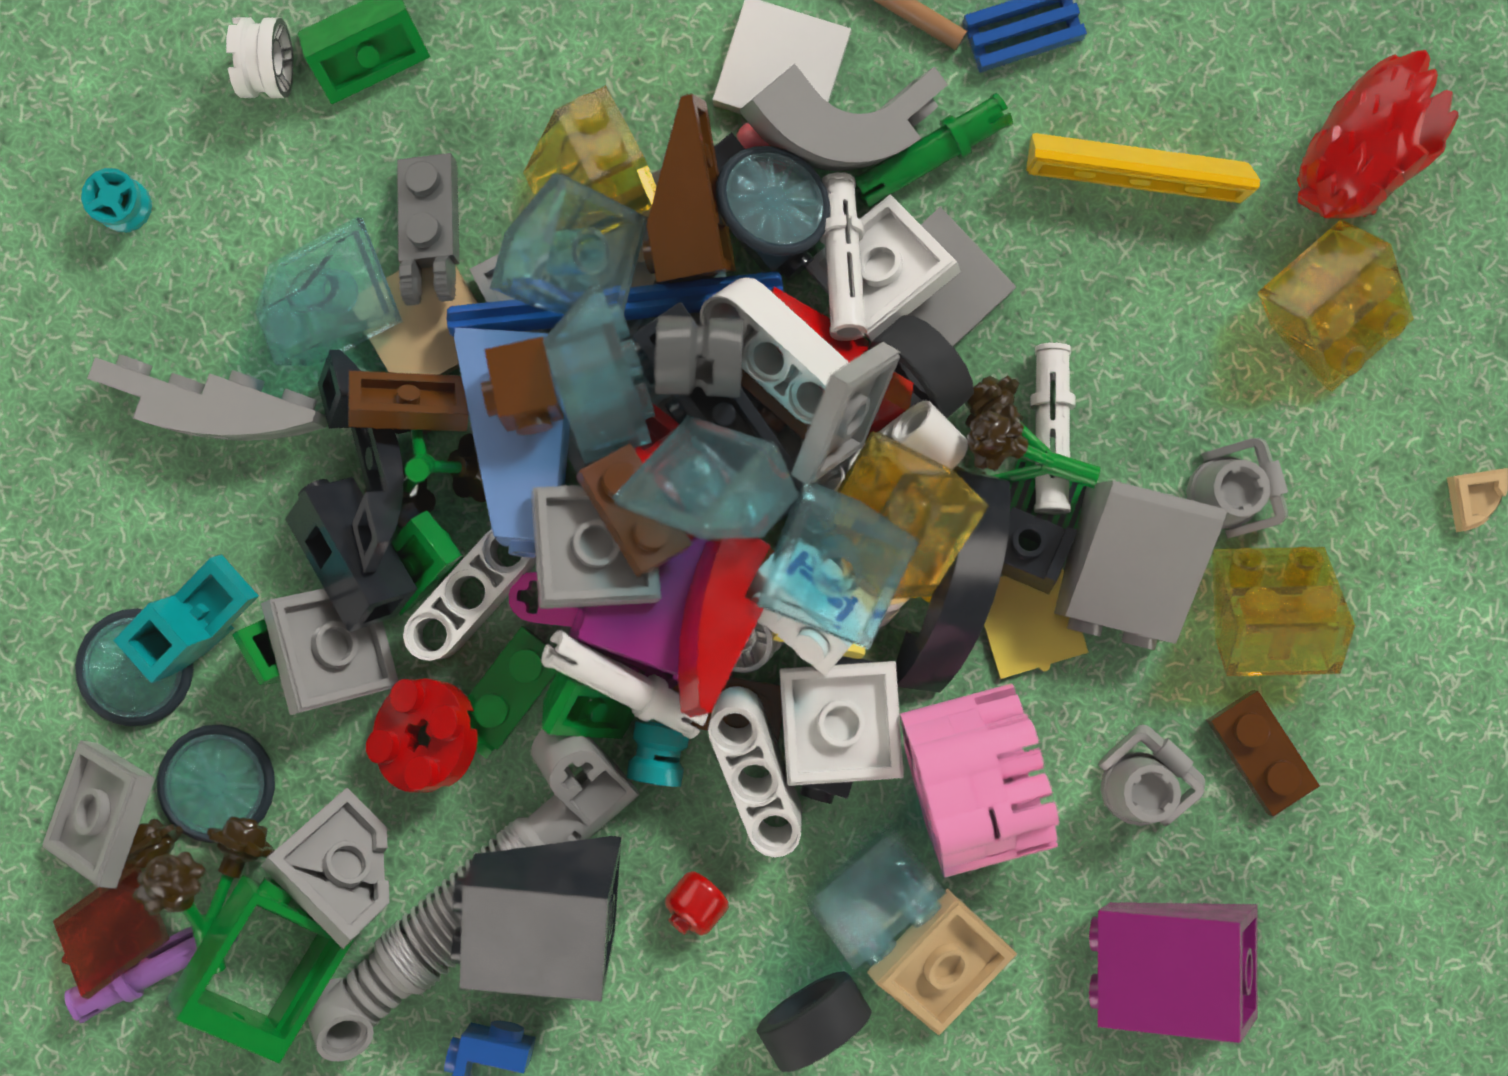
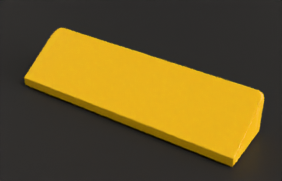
M1033 133L1030 138L1026 168L1030 175L1242 203L1260 187V178L1252 166L1243 161Z

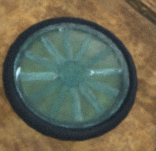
M771 146L751 147L731 157L723 166L716 182V201L719 213L731 232L750 248L775 256L796 255L807 251L819 242L825 233L826 218L830 217V201L827 189L815 170L799 156L784 149Z
M139 608L120 610L107 615L97 622L84 636L78 649L75 663L76 681L80 693L88 706L100 717L115 724L130 727L149 725L162 720L172 713L184 700L191 686L194 671L192 663L171 676L150 683L113 640L143 610Z
M222 724L205 725L193 729L178 738L167 750L160 764L157 776V796L162 811L169 822L174 824L175 827L181 826L184 830L182 834L194 840L207 843H218L209 839V836L206 834L208 828L222 829L231 816L244 817L260 823L272 804L275 791L273 766L263 746L250 734L236 727Z

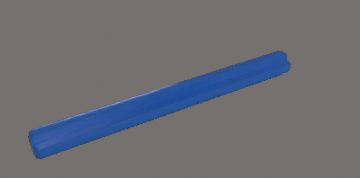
M775 271L458 305L447 309L446 320L448 331L454 337L455 328L521 332L659 317V315H662L680 301L688 313H699L705 301L738 279L745 277L756 279L769 290L776 287L783 291V282L780 273Z

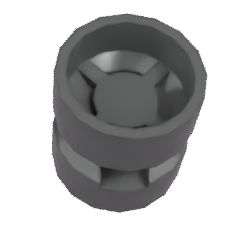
M659 315L655 359L656 394L690 395L695 387H702L707 396L740 398L743 319L710 318L705 326H697L693 317ZM697 355H702L704 358H697Z

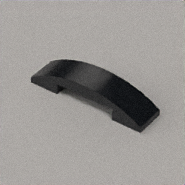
M329 350L318 381V387L329 429L351 428L367 490L352 525L364 573L376 572L395 531L401 512L403 499L401 453L395 431L392 428L348 427L349 371L361 370L341 350Z
M958 469L941 524L950 528L953 532L921 631L906 630L896 660L897 687L941 692L958 673L971 653L987 620L1004 564L1010 523V481L1004 478Z

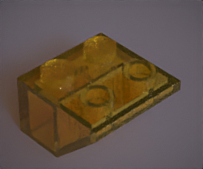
M1342 219L1257 292L1271 327L1325 388L1331 392L1349 376L1357 373L1367 360L1391 339L1398 337L1406 326L1414 320L1391 244Z
M871 432L819 520L818 525L885 599L928 597L935 591L987 510L988 505L951 468L880 432Z
M1325 547L1213 549L1215 640L1226 676L1341 673L1355 629V623Z

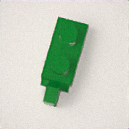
M521 626L467 696L473 708V711L467 710L470 717V728L477 729L478 742L475 753L478 752L486 759L491 756L495 749L498 750L502 747L558 672L542 664V654L547 643L525 626Z

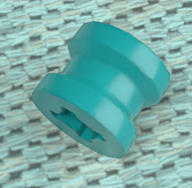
M104 168L98 170L86 179L82 187L81 201L85 211L93 219L116 232L129 233L139 229L147 222L151 214L152 200L149 192L141 183L133 180L131 176L118 169ZM128 195L129 197L126 198V204L124 206L125 208H123L121 205L123 201V196Z

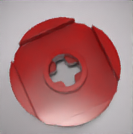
M424 678L417 680L403 679L396 682L390 694L379 708L373 732L367 738L366 753L368 758L373 763L378 764L380 772L390 784L402 791L430 793L442 786L449 787L453 785L468 770L477 747V729L470 728V717L467 710L473 711L470 700L458 687L445 681ZM426 722L429 723L426 733L431 737L428 746L419 745L418 742L419 730Z

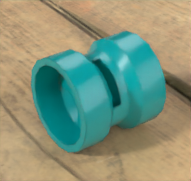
M636 720L633 739L637 743L636 755L629 760L626 777L648 784L681 787L684 768L680 763L681 751L688 747L689 738L662 723Z

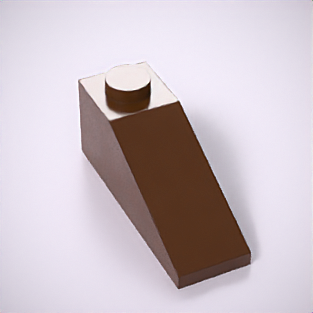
M694 94L680 97L646 224L649 239L643 242L644 260L649 273L655 274L658 283L690 281L736 272L729 228L719 213L716 201V182L719 171L707 103Z

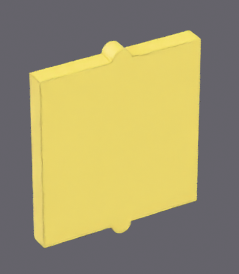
M1063 567L1049 594L1007 576L1000 577L991 609L984 624L1000 679L1039 668L1041 671H1048L1052 663L1089 653L1083 632L1067 629L1069 617L1054 614L1064 574Z

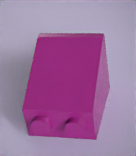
M705 529L693 539L688 537L692 543L690 548L658 567L661 599L658 603L579 607L568 636L646 677L655 674L665 679L670 689L679 684V638L685 602L696 565L711 531Z
M1110 902L1098 910V917H1092L1089 929V944L1091 951L1098 952V974L1093 973L1091 976L1089 1003L1092 1009H1098V1027L1233 1043L1242 1042L1258 1018L1257 904Z

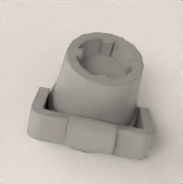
M1259 437L1251 438L1201 453L1203 460L1207 462L1198 466L1190 476L1186 489L1187 499L1227 509L1222 529H1228L1225 530L1227 539L1276 526L1287 519L1288 508L1283 495L1288 493L1287 485L1279 460L1273 461L1269 446L1264 439ZM1254 447L1259 466L1247 460L1221 456ZM1268 498H1270L1274 517L1242 525L1250 521L1256 513L1261 511L1268 502Z
M1147 725L1135 727L1098 763V766L1105 771L1102 775L1100 788L1103 802L1112 815L1127 824L1144 826L1160 822L1164 826H1168L1203 796L1206 781L1204 776L1192 766L1193 760L1169 738L1163 739ZM1139 741H1142L1153 753L1127 752ZM1180 777L1191 786L1182 796L1179 781L1177 780Z

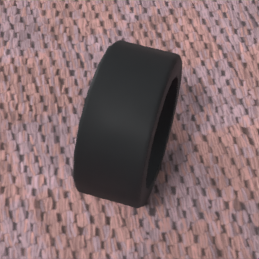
M914 315L901 316L877 336L868 348L870 350L884 342L900 351V358L894 372L914 383L910 407L924 400L930 401L948 418L974 394L971 375L955 348L939 331Z
M845 971L835 972L819 978L782 1001L761 1020L756 1032L781 1072H793L817 1062L844 1045L869 1021L872 1011L851 976Z

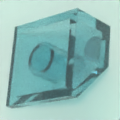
M561 173L553 174L504 233L490 289L535 308L610 326H621L648 217Z
M355 217L270 263L255 312L275 365L314 366L326 361L329 350H341L344 352L403 322L363 218Z
M687 416L613 496V499L617 506L703 539L763 537L799 495L776 444Z
M803 482L781 532L757 606L869 650L918 541L861 501L817 483L807 484Z

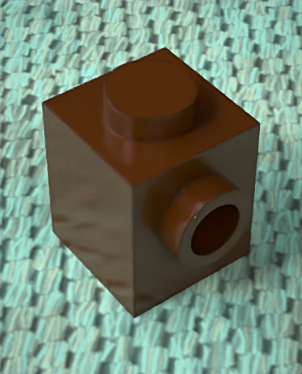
M543 336L484 349L490 380L482 381L481 389L489 417L498 415L507 432L516 430L518 435H533L545 432L552 428L551 422L565 419L551 353Z

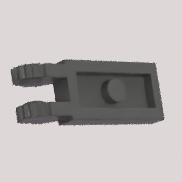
M451 153L397 159L398 261L400 263L399 289L402 301L407 306L419 305L421 303L422 268L433 267V284L439 301H453L456 296V264H460L457 162Z

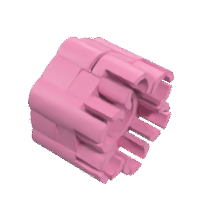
M1012 683L899 714L903 744L925 826L944 878L1058 847L1055 826L1059 824V816L1056 803L1052 801L1041 804L1040 798L1052 795L1048 778L1045 773L1031 777L1028 774L1029 772L1044 768L1041 751L1039 748L1026 752L1022 749V747L1037 744L1039 741L1031 719L1023 712L1018 694H1016Z

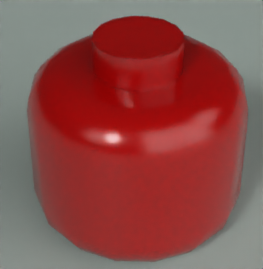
M695 871L686 873L665 897L666 908L672 914L668 921L683 935L689 930L700 936L708 934L729 908L725 895L711 881Z

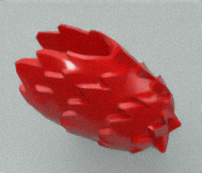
M1426 50L1414 51L1402 57L1392 55L1378 62L1355 82L1340 101L1334 104L1320 132L1315 133L1310 141L1305 157H1303L1300 165L1299 176L1297 177V183L1301 189L1297 197L1299 204L1319 213L1325 219H1349L1361 216L1366 217L1369 214L1374 215L1378 211L1379 206L1394 190L1425 170L1444 153L1446 140L1452 132L1459 115L1456 110L1451 111L1452 91L1446 89L1430 98L1436 86L1438 72L1436 69L1429 70L1430 56Z

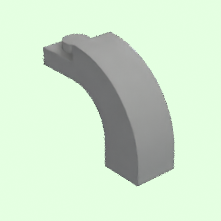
M794 64L739 111L759 136L771 147L784 149L799 156L812 168L827 171L856 170L879 163L918 141L921 137L913 127L938 107L933 97L948 84L937 69L933 67L915 78L878 111L857 114L840 110L825 101L796 64Z

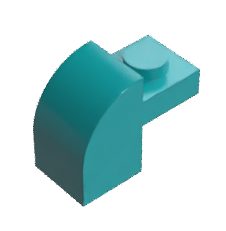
M222 554L209 558L175 595L149 603L113 641L148 681L154 683L181 671L209 652L234 629L231 624L259 595Z

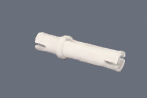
M837 172L822 178L830 201V217L826 218L825 233L820 241L825 244L831 322L830 335L836 340L852 341L862 338L864 333H867L859 241L864 236L862 220L857 218L855 178L850 174Z
M1044 343L1035 347L1036 393L1030 396V408L1036 411V437L1049 449L1050 438L1054 437L1055 453L1070 457V410L1075 408V395L1070 392L1069 355L1071 354V347L1064 343ZM1051 381H1055V420L1050 419ZM1049 474L1035 477L1036 504L1034 505V512L1044 515L1070 513V481L1058 477L1050 478Z
M560 630L550 638L552 642L557 644V648L555 649L547 644L543 651L541 661L544 666L553 668L631 707L632 713L635 714L634 716L645 722L654 719L682 733L683 736L689 739L694 738L700 732L698 728L691 725L692 721L701 726H704L708 714L690 718L681 712L679 693L668 688V683L665 679L655 674L646 677L576 641Z

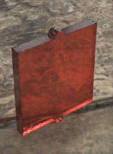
M135 866L127 869L125 867L122 870L116 888L98 887L53 920L65 953L62 957V963L70 966L80 996L83 998H91L170 940L160 914L149 915L145 910V905L133 899L134 891L140 886L137 878L142 873L141 868Z

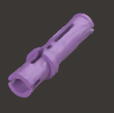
M192 927L185 928L130 958L122 956L109 964L108 970L76 987L66 990L64 998L71 1016L76 1021L79 1020L80 1023H84L116 1003L118 1004L123 1000L130 1003L140 998L144 994V989L186 968L197 950Z

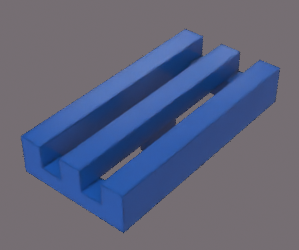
M1010 0L967 14L963 19V25L965 30H967L966 34L979 73L1082 41L1087 34L1084 23L1080 24L1078 18L1080 11L1077 2L1073 3V0ZM1060 3V8L979 33L978 28ZM1066 21L1068 27L1066 29L986 54L984 46Z

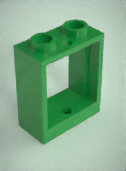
M242 875L168 995V1003L176 1021L280 1064L354 939L342 948L273 878L265 876L262 882L259 883ZM256 906L317 934L268 1016L205 989Z

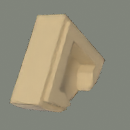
M1508 468L1447 477L1456 532L1477 528L1484 524L1494 513L1502 497L1506 496L1508 491Z

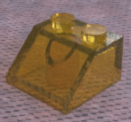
M606 85L554 110L523 171L560 251H564L651 209L656 190V184L645 157Z

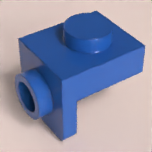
M492 1021L490 1027L471 1022L461 1035V1038L452 1037L445 1059L444 1072L453 1073L452 1076H470L474 1062L524 1074L532 1058L536 1037L525 1035L524 1027L509 1021Z

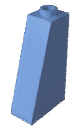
M455 328L454 341L493 536L502 546L509 547L508 554L536 558L531 492L533 487L565 486L577 353L571 335ZM543 336L551 353L565 419L551 422V429L538 434L518 435L516 430L507 432L498 415L489 417L485 407L481 382L490 380L484 349Z

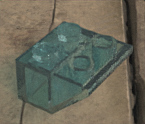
M601 283L589 286L543 340L554 381L584 464L601 459L629 443L633 448L651 443L645 419L656 416L645 382L637 385L633 383V381L643 379V372L632 339L620 342V339L630 336L620 303L607 304Z
M890 823L805 896L808 907L848 963L856 970L865 961L870 966H873L884 959L897 944L893 938L910 923L915 928H918L930 920L940 910L942 904L938 899L946 894L931 870Z

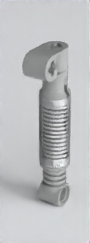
M542 729L532 744V758L554 795L529 817H517L513 822H510L509 826H505L504 830L497 833L496 839L489 840L488 846H482L481 853L590 839L636 799L640 793L618 765L590 737L549 735ZM571 763L578 767L581 766L583 769L576 776L573 775L568 767ZM467 859L465 866H459L457 873L450 874L449 880L444 879L442 886H436L434 893L427 894L426 900L421 899L418 907L413 906L410 913L403 915L402 920H397L386 932H383L375 941L374 952L370 954L369 960L364 959L358 965V969H353L348 973L347 979H331L307 1017L316 1050L322 1058L329 1061H346L364 1052L372 1041L374 1035L373 1027L379 1023L380 1018H385L390 1013L391 1008L395 1009L402 999H406L411 994L422 995L432 985L434 986L436 982L440 981L441 973L448 974L449 966H456V964L450 961L451 946L455 928L461 927L462 913H453L452 911L453 891L456 881L454 878H457V876L466 877L472 859Z

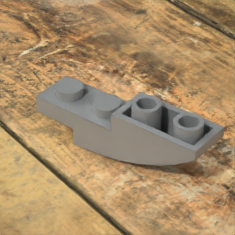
M119 354L116 364L95 357L87 378L140 397L132 419L182 434L236 441L272 440L302 435L326 428L328 424L326 415L314 410L317 400L288 389H284L281 398L262 392L265 384L264 381L232 370L229 380L209 373L206 384L171 373L167 383L150 377L153 366Z

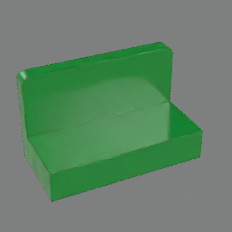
M363 0L298 32L304 58L331 105L431 57L403 0Z

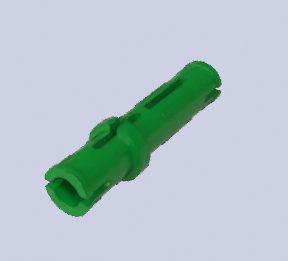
M995 93L989 99L957 118L951 115L940 121V128L864 173L854 176L856 181L855 189L861 191L858 195L865 207L871 209L876 203L885 199L890 194L892 195L956 156L959 159H964L972 154L971 147L1003 128L1013 125L1011 113L1004 115L1002 112L1008 109L1004 100L999 94Z

